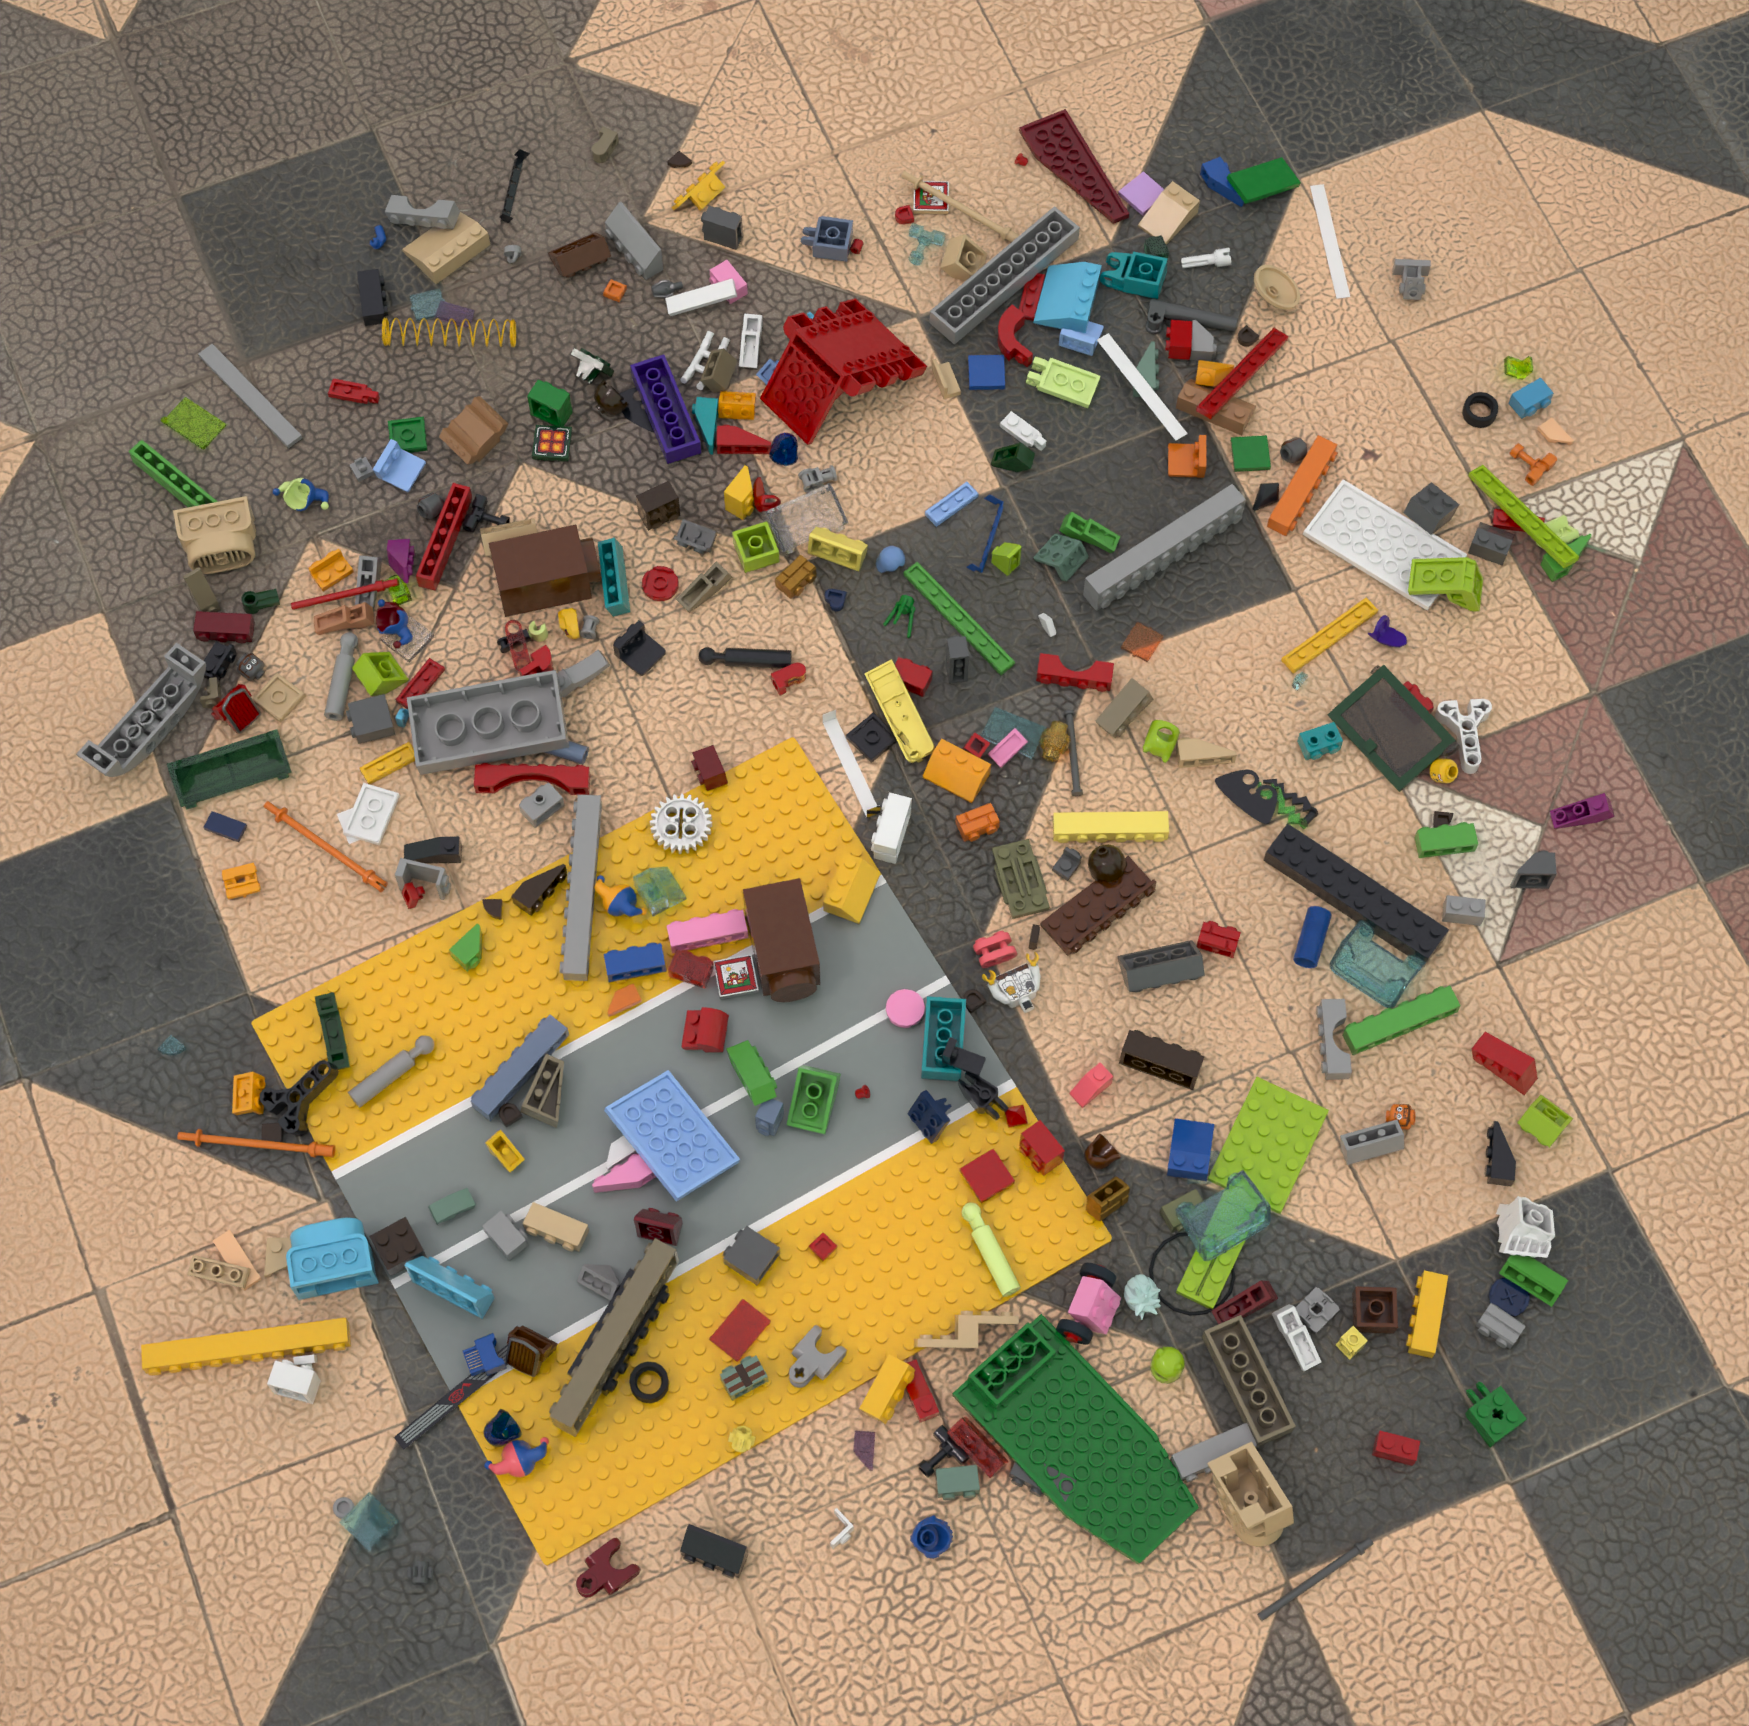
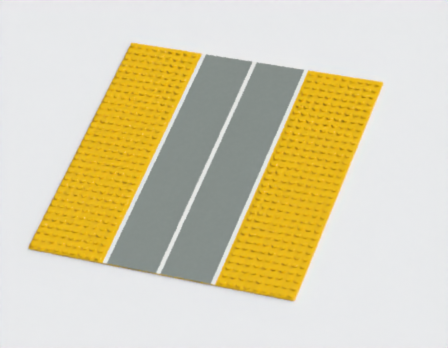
M794 737L726 771L728 784L709 791L706 790L703 784L683 794L684 799L691 795L692 801L698 798V804L704 802V808L709 809L708 814H711L712 820H710L712 822V827H710L711 834H706L708 840H702L703 846L696 845V851L691 847L689 848V853L685 849H682L681 854H679L678 849L671 853V847L664 850V844L658 845V839H653L655 833H651L650 829L652 827L650 826V821L653 820L651 813H656L655 809L599 838L596 879L600 875L605 878L604 884L609 887L619 884L630 886L636 894L637 902L635 907L639 909L645 907L647 914H639L632 917L625 914L622 916H612L605 911L602 905V897L595 890L588 981L564 980L563 973H560V962H564V955H561L562 943H565L566 937H563V925H567V919H564L565 907H568L569 901H566V890H570V883L567 882V877L562 883H558L553 895L549 898L547 897L543 902L542 908L538 912H534L532 916L513 904L511 897L524 881L562 864L566 865L568 876V872H571L572 866L569 865L568 854L486 897L485 899H502V920L495 919L489 915L484 909L483 901L481 900L254 1019L251 1023L286 1089H289L317 1062L321 1060L328 1061L315 996L335 993L350 1067L338 1070L339 1073L336 1079L309 1104L306 1119L308 1130L314 1141L318 1142V1144L335 1145L334 1158L324 1157L356 1218L363 1223L367 1239L449 1390L451 1391L471 1374L463 1350L475 1346L474 1340L494 1333L497 1341L495 1346L497 1353L507 1345L508 1334L516 1326L521 1327L523 1325L558 1343L556 1350L542 1362L539 1373L535 1377L526 1375L507 1365V1369L499 1371L458 1405L484 1455L493 1464L502 1461V1451L511 1441L523 1440L531 1448H536L541 1444L540 1440L542 1437L549 1439L546 1456L535 1463V1467L530 1474L524 1477H513L508 1473L496 1475L543 1564L546 1566L745 1453L735 1451L731 1446L732 1442L728 1441L730 1432H733L734 1428L746 1426L751 1429V1436H755L754 1445L751 1446L753 1448L875 1378L889 1354L904 1361L927 1348L914 1347V1339H920V1335H932V1339H940V1335H949L955 1332V1315H961V1311H973V1315H981V1311H991L1112 1240V1236L1102 1220L1097 1221L1087 1213V1197L1064 1161L1043 1176L1041 1172L1037 1173L1034 1170L1029 1157H1024L1020 1152L1021 1133L1038 1120L967 1008L965 1010L963 1049L986 1058L979 1076L998 1088V1097L1008 1107L1024 1105L1028 1124L1008 1128L1005 1112L995 1104L991 1107L998 1112L1000 1116L998 1120L993 1119L986 1112L978 1114L963 1096L958 1086V1081L921 1079L927 996L961 998L881 873L860 924L823 911L824 899L844 853L862 858L879 871V869ZM680 809L679 839H682L683 809ZM670 813L667 816L674 817L676 814ZM694 813L687 814L688 817H694L696 815ZM670 830L667 832V834L670 835L675 833L674 830ZM694 831L686 832L687 835H692L695 833ZM800 878L820 962V985H817L815 993L804 999L792 1002L773 1001L771 995L763 996L749 930L748 938L672 953L667 925L674 921H689L694 917H708L713 913L724 914L733 909L743 910L746 921L743 889ZM476 924H479L482 931V959H480V963L475 968H471L467 972L451 957L449 949ZM649 943H661L666 972L613 982L608 981L604 954L608 951L627 950L631 946L643 947ZM752 954L759 992L720 999L713 961ZM634 984L642 1002L609 1017L607 1012L615 991ZM902 989L913 990L918 993L925 1005L924 1016L921 1021L909 1028L894 1025L886 1013L887 1000L891 994ZM702 1007L721 1010L729 1015L723 1052L684 1050L681 1047L687 1010H701ZM552 1015L567 1027L569 1036L551 1055L564 1061L557 1128L521 1113L523 1118L507 1128L502 1123L499 1113L489 1121L472 1107V1095L484 1087L487 1078L495 1075L500 1064L503 1061H507L511 1057L512 1051L525 1042V1037L538 1028V1023L543 1018ZM430 1036L433 1039L434 1049L431 1053L417 1056L414 1059L415 1065L362 1107L359 1108L348 1094L351 1089L400 1051L406 1050L409 1052L413 1049L418 1037ZM746 1040L750 1042L752 1047L756 1046L765 1067H768L771 1077L776 1082L777 1088L774 1090L777 1097L773 1099L783 1103L784 1117L775 1136H764L756 1129L755 1116L761 1104L754 1106L731 1065L726 1050ZM802 1065L841 1074L825 1134L787 1125L798 1068ZM328 1067L324 1070V1075L327 1074ZM538 1070L508 1102L516 1105L519 1111H521V1106ZM667 1070L670 1071L740 1158L738 1164L677 1202L657 1177L640 1188L595 1193L592 1188V1184L597 1177L605 1176L611 1172V1169L608 1171L606 1168L611 1143L624 1136L605 1113V1107ZM962 1070L961 1080L971 1086L972 1084L965 1078L966 1071ZM314 1081L311 1082L310 1089L314 1086ZM863 1085H867L870 1090V1098L858 1099L855 1096V1091L862 1088ZM925 1090L930 1093L935 1101L946 1098L945 1105L951 1104L952 1106L945 1113L951 1121L938 1140L932 1144L923 1136L921 1130L907 1114L920 1093ZM300 1094L296 1097V1102L299 1101ZM499 1130H502L525 1159L511 1172H508L499 1160L490 1154L485 1144ZM994 1149L1015 1180V1183L980 1203L959 1170L961 1167ZM628 1158L619 1164H624L625 1162H627ZM468 1188L476 1204L475 1207L456 1214L453 1219L436 1224L428 1206L452 1193ZM533 1202L588 1224L589 1233L580 1252L576 1250L573 1252L568 1251L562 1247V1244L557 1242L551 1244L538 1234L537 1236H532L526 1233L523 1221ZM967 1203H976L980 1207L981 1217L985 1225L990 1226L1021 1287L1020 1290L1010 1296H1002L971 1235L973 1230L969 1222L962 1217V1208ZM648 1208L657 1209L663 1214L668 1212L678 1214L682 1218L683 1223L677 1246H669L677 1250L679 1262L665 1284L668 1286L670 1296L667 1302L659 1307L658 1311L660 1312L654 1322L651 1321L647 1327L649 1332L645 1339H640L637 1344L639 1348L635 1356H630L628 1359V1367L623 1375L620 1374L616 1380L618 1384L614 1391H609L607 1396L601 1393L578 1434L574 1437L553 1425L549 1411L553 1403L559 1401L563 1386L569 1384L572 1379L567 1372L610 1302L607 1298L577 1282L584 1264L611 1265L620 1286L629 1269L634 1270L638 1260L642 1261L644 1258V1251L648 1243L653 1242L652 1240L637 1237L634 1224L635 1215L642 1209L648 1210ZM500 1211L504 1215L509 1214L515 1221L513 1224L517 1230L521 1228L528 1237L526 1239L528 1246L510 1261L482 1228L483 1224ZM406 1217L427 1258L433 1257L440 1262L439 1265L445 1268L450 1266L457 1271L456 1274L462 1277L467 1275L475 1281V1284L479 1286L483 1284L492 1289L495 1299L483 1319L413 1283L406 1269L390 1276L370 1235ZM746 1226L780 1247V1255L758 1285H755L725 1265L723 1260L725 1249L729 1245L732 1247L736 1241L734 1239L740 1229L744 1230ZM822 1233H825L837 1245V1249L824 1261L809 1249V1245ZM815 1325H818L822 1328V1335L815 1345L816 1349L820 1353L828 1354L835 1350L836 1347L843 1346L847 1349L846 1356L824 1380L815 1375L805 1387L796 1388L790 1383L789 1370L798 1359L791 1353L805 1335ZM756 1355L768 1376V1382L732 1401L720 1380L722 1370L731 1365L733 1367L739 1365L740 1361L747 1356L754 1357ZM656 1362L667 1372L669 1380L668 1391L657 1402L644 1403L636 1399L631 1391L629 1383L630 1374L640 1363ZM645 1371L638 1377L637 1386L641 1392L653 1394L661 1386V1377L654 1371ZM796 1373V1378L799 1376L803 1378V1373Z

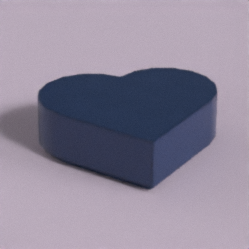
M837 589L826 590L824 599L830 604V609L835 612L843 609L847 592Z

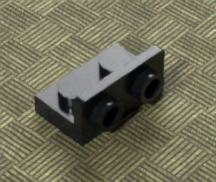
M217 641L214 643L204 660L206 663L205 678L217 677L218 681H220L221 678L225 677L228 666L236 659L237 654L234 645L229 644V646H226Z

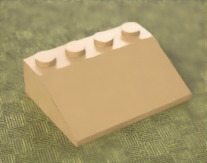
M460 212L454 229L432 227L403 248L402 251L437 284L490 245L488 232L477 221Z

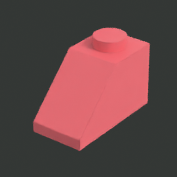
M1100 1062L1083 1076L1069 1094L1083 1108L1112 1084L1113 1075Z

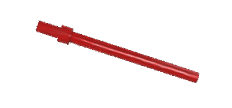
M398 578L387 581L379 580L375 581L374 584L292 602L291 608L295 610L373 591H385L386 588L399 586Z

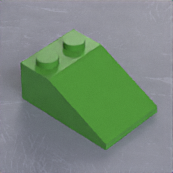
M806 1065L800 1066L796 1077L787 1125L825 1134L841 1074Z

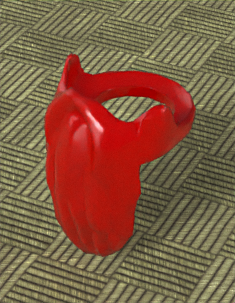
M757 477L753 484L754 505L758 512L766 511V513L771 514L773 509L781 504V499L774 495H765L762 479ZM773 498L777 501L768 503L765 502V499Z

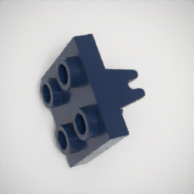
M925 1090L920 1093L907 1114L921 1130L923 1136L932 1144L938 1140L951 1121L945 1113L952 1106L951 1104L945 1105L946 1098L935 1101L930 1093Z

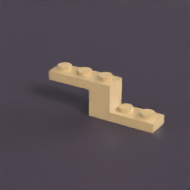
M961 1311V1315H955V1339H952V1335H940V1339H932V1335H920V1339H914V1347L978 1348L979 1324L1017 1325L1019 1324V1316H1013V1312H1001V1316H994L992 1311H981V1315H973V1311Z

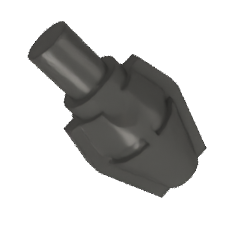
M661 280L651 286L652 294L657 298H668L673 295L675 290L683 288L681 281L673 283L669 280Z

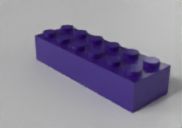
M663 354L630 365L632 379L666 463H673L700 454L701 443L665 355Z

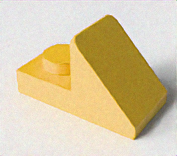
M502 1130L497 1131L485 1142L490 1154L495 1156L508 1172L513 1171L525 1160Z

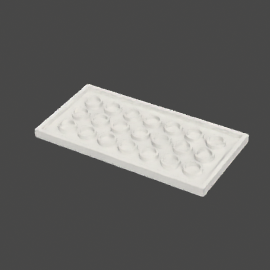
M1345 480L1341 481L1303 532V535L1427 611L1439 594L1409 595L1408 586L1412 559L1467 557V554L1435 534L1430 535L1415 522Z

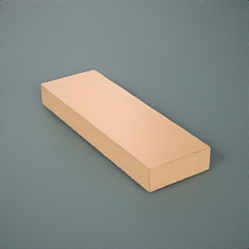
M230 1230L213 1240L226 1263L251 1269L244 1291L262 1280Z

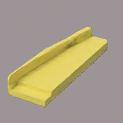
M891 659L864 674L905 758L910 763L916 761L919 763L923 761L922 758L933 753L935 745Z

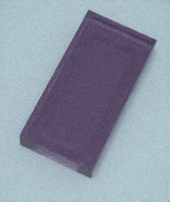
M440 300L435 318L447 322L452 318L460 326L466 318L471 325L475 310ZM465 320L463 326L469 328L468 322Z

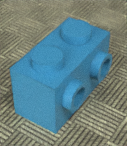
M1539 378L1511 395L1509 405L1523 419L1526 416H1532L1538 409L1549 406L1554 393L1542 378Z

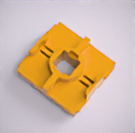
M254 862L222 870V878L228 900L241 896L245 898L247 897L246 895L261 892ZM243 878L246 880L245 882L237 883L239 879Z

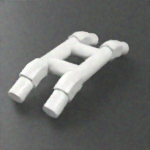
M707 331L697 354L680 379L682 383H687L695 371L703 374L705 367L699 365L703 357L709 358L711 352L707 350L711 344L713 332ZM723 337L718 349L724 348L727 350L730 339ZM701 381L697 384V389L699 390L705 387Z

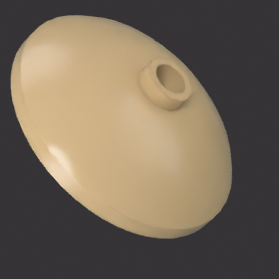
M1262 265L1255 271V287L1259 295L1268 304L1278 309L1289 310L1299 303V289L1295 281L1285 271L1273 265Z

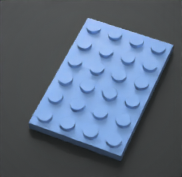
M669 1070L605 1107V1113L676 1202L740 1161V1158Z

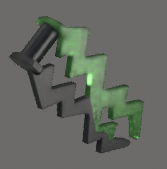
M1277 779L1263 780V784H1271L1275 790L1279 789L1277 802L1279 803L1278 814L1289 813L1288 824H1299L1300 827L1305 829L1318 816L1317 809L1311 807L1306 796L1298 798L1297 793H1284V783L1277 784ZM1262 790L1260 795L1261 797L1267 796V799H1270L1272 791ZM1292 799V805L1303 804V812L1309 811V813L1300 819V813L1295 814V806L1285 807V800Z

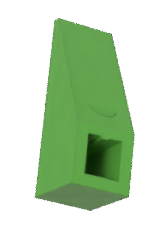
M1581 535L1574 542L1566 544L1580 557L1592 535ZM1546 553L1540 566L1550 580L1554 582L1568 575L1575 563L1564 569Z

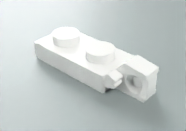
M1012 411L1000 422V427L1025 446L1032 447L1034 445L1040 451L1046 447L1047 441L1042 438V434Z

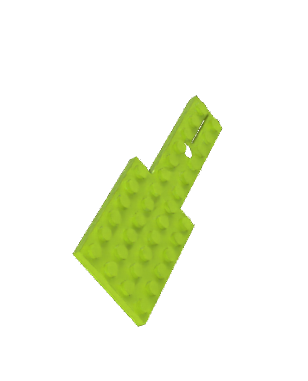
M1256 1077L1207 1179L1225 1188L1176 1290L1177 1294L1213 1310L1261 1207L1263 1206L1281 1214L1328 1114V1109ZM1217 1240L1224 1241L1227 1245V1252L1221 1255L1216 1254L1213 1251L1212 1244Z

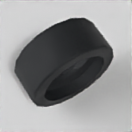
M1485 392L1471 394L1463 406L1462 414L1464 420L1473 427H1488L1496 419L1499 407L1497 400ZM1474 403H1482L1489 407L1491 414L1486 417L1476 416L1470 411V406Z
M656 1362L640 1363L630 1374L629 1383L631 1391L636 1399L644 1403L657 1402L668 1391L669 1380L667 1372ZM645 1371H654L661 1377V1386L653 1394H645L637 1386L638 1377Z

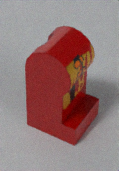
M798 662L771 673V682L779 696L786 693L787 687L795 683L800 684L806 679V667Z

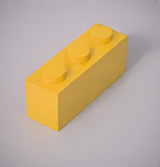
M889 1354L859 1409L866 1415L886 1424L892 1418L895 1406L902 1400L907 1384L913 1380L915 1369L908 1363Z

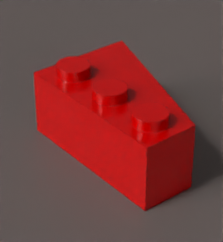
M1484 1032L1471 1048L1473 1059L1478 1064L1486 1067L1524 1096L1538 1079L1536 1063L1533 1057L1487 1032Z

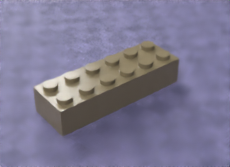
M1239 1315L1205 1330L1202 1339L1243 1423L1248 1424L1257 1447L1293 1432L1296 1426L1242 1316Z

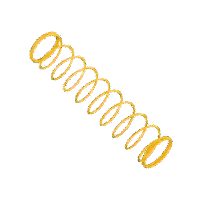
M384 317L382 321V341L384 346H390L391 332L395 320L398 321L400 326L402 346H404L406 327L409 320L413 323L416 346H418L420 327L423 320L426 321L431 347L437 320L441 324L445 347L451 320H453L456 328L458 347H460L461 333L465 320L469 325L472 347H474L479 320L483 326L486 347H488L493 320L497 326L500 347H502L504 328L507 321L510 323L511 347L516 346V322L514 319H511V321L509 319L505 320L501 338L498 323L495 319H492L490 322L487 337L485 326L481 319H478L476 322L473 336L470 323L466 318L462 322L460 335H458L456 322L452 318L448 322L446 335L439 318L433 324L432 335L425 318L419 324L418 335L411 318L406 321L404 334L398 318L393 319L390 334L388 319Z

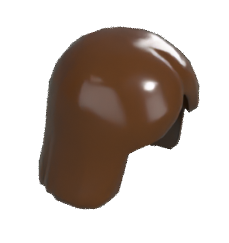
M1098 1134L1084 1152L1086 1162L1096 1170H1102L1121 1158L1118 1151L1102 1134Z

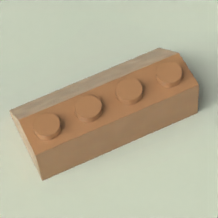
M1189 379L1184 384L1177 399L1176 409L1242 436L1256 409V405L1233 396L1210 420L1197 412L1196 408L1214 388L1195 384L1193 379Z

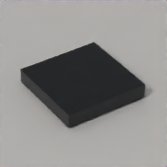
M874 712L846 734V739L871 763L897 742L893 731Z

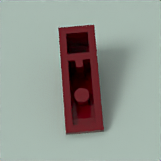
M1261 1280L1211 1312L1217 1323L1221 1324L1239 1315L1245 1318L1279 1298L1270 1282Z

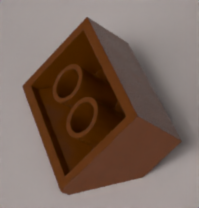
M596 232L548 252L559 275L566 276V278L576 275L575 272L581 269L585 271L592 268L591 265L595 263L602 264L608 261L607 258L611 257L604 236Z

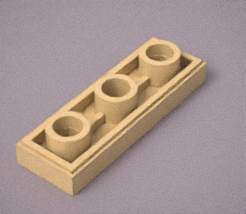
M193 1255L187 1275L245 1289L251 1269Z

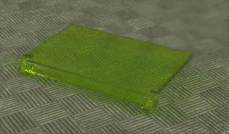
M184 397L167 417L163 416L161 418L163 424L202 450L227 425L187 397Z

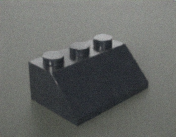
M691 1524L687 1526L680 1550L685 1561L693 1564L695 1561L703 1564V1568L710 1571L720 1570L723 1576L731 1579L734 1576L740 1577L749 1555L747 1546Z

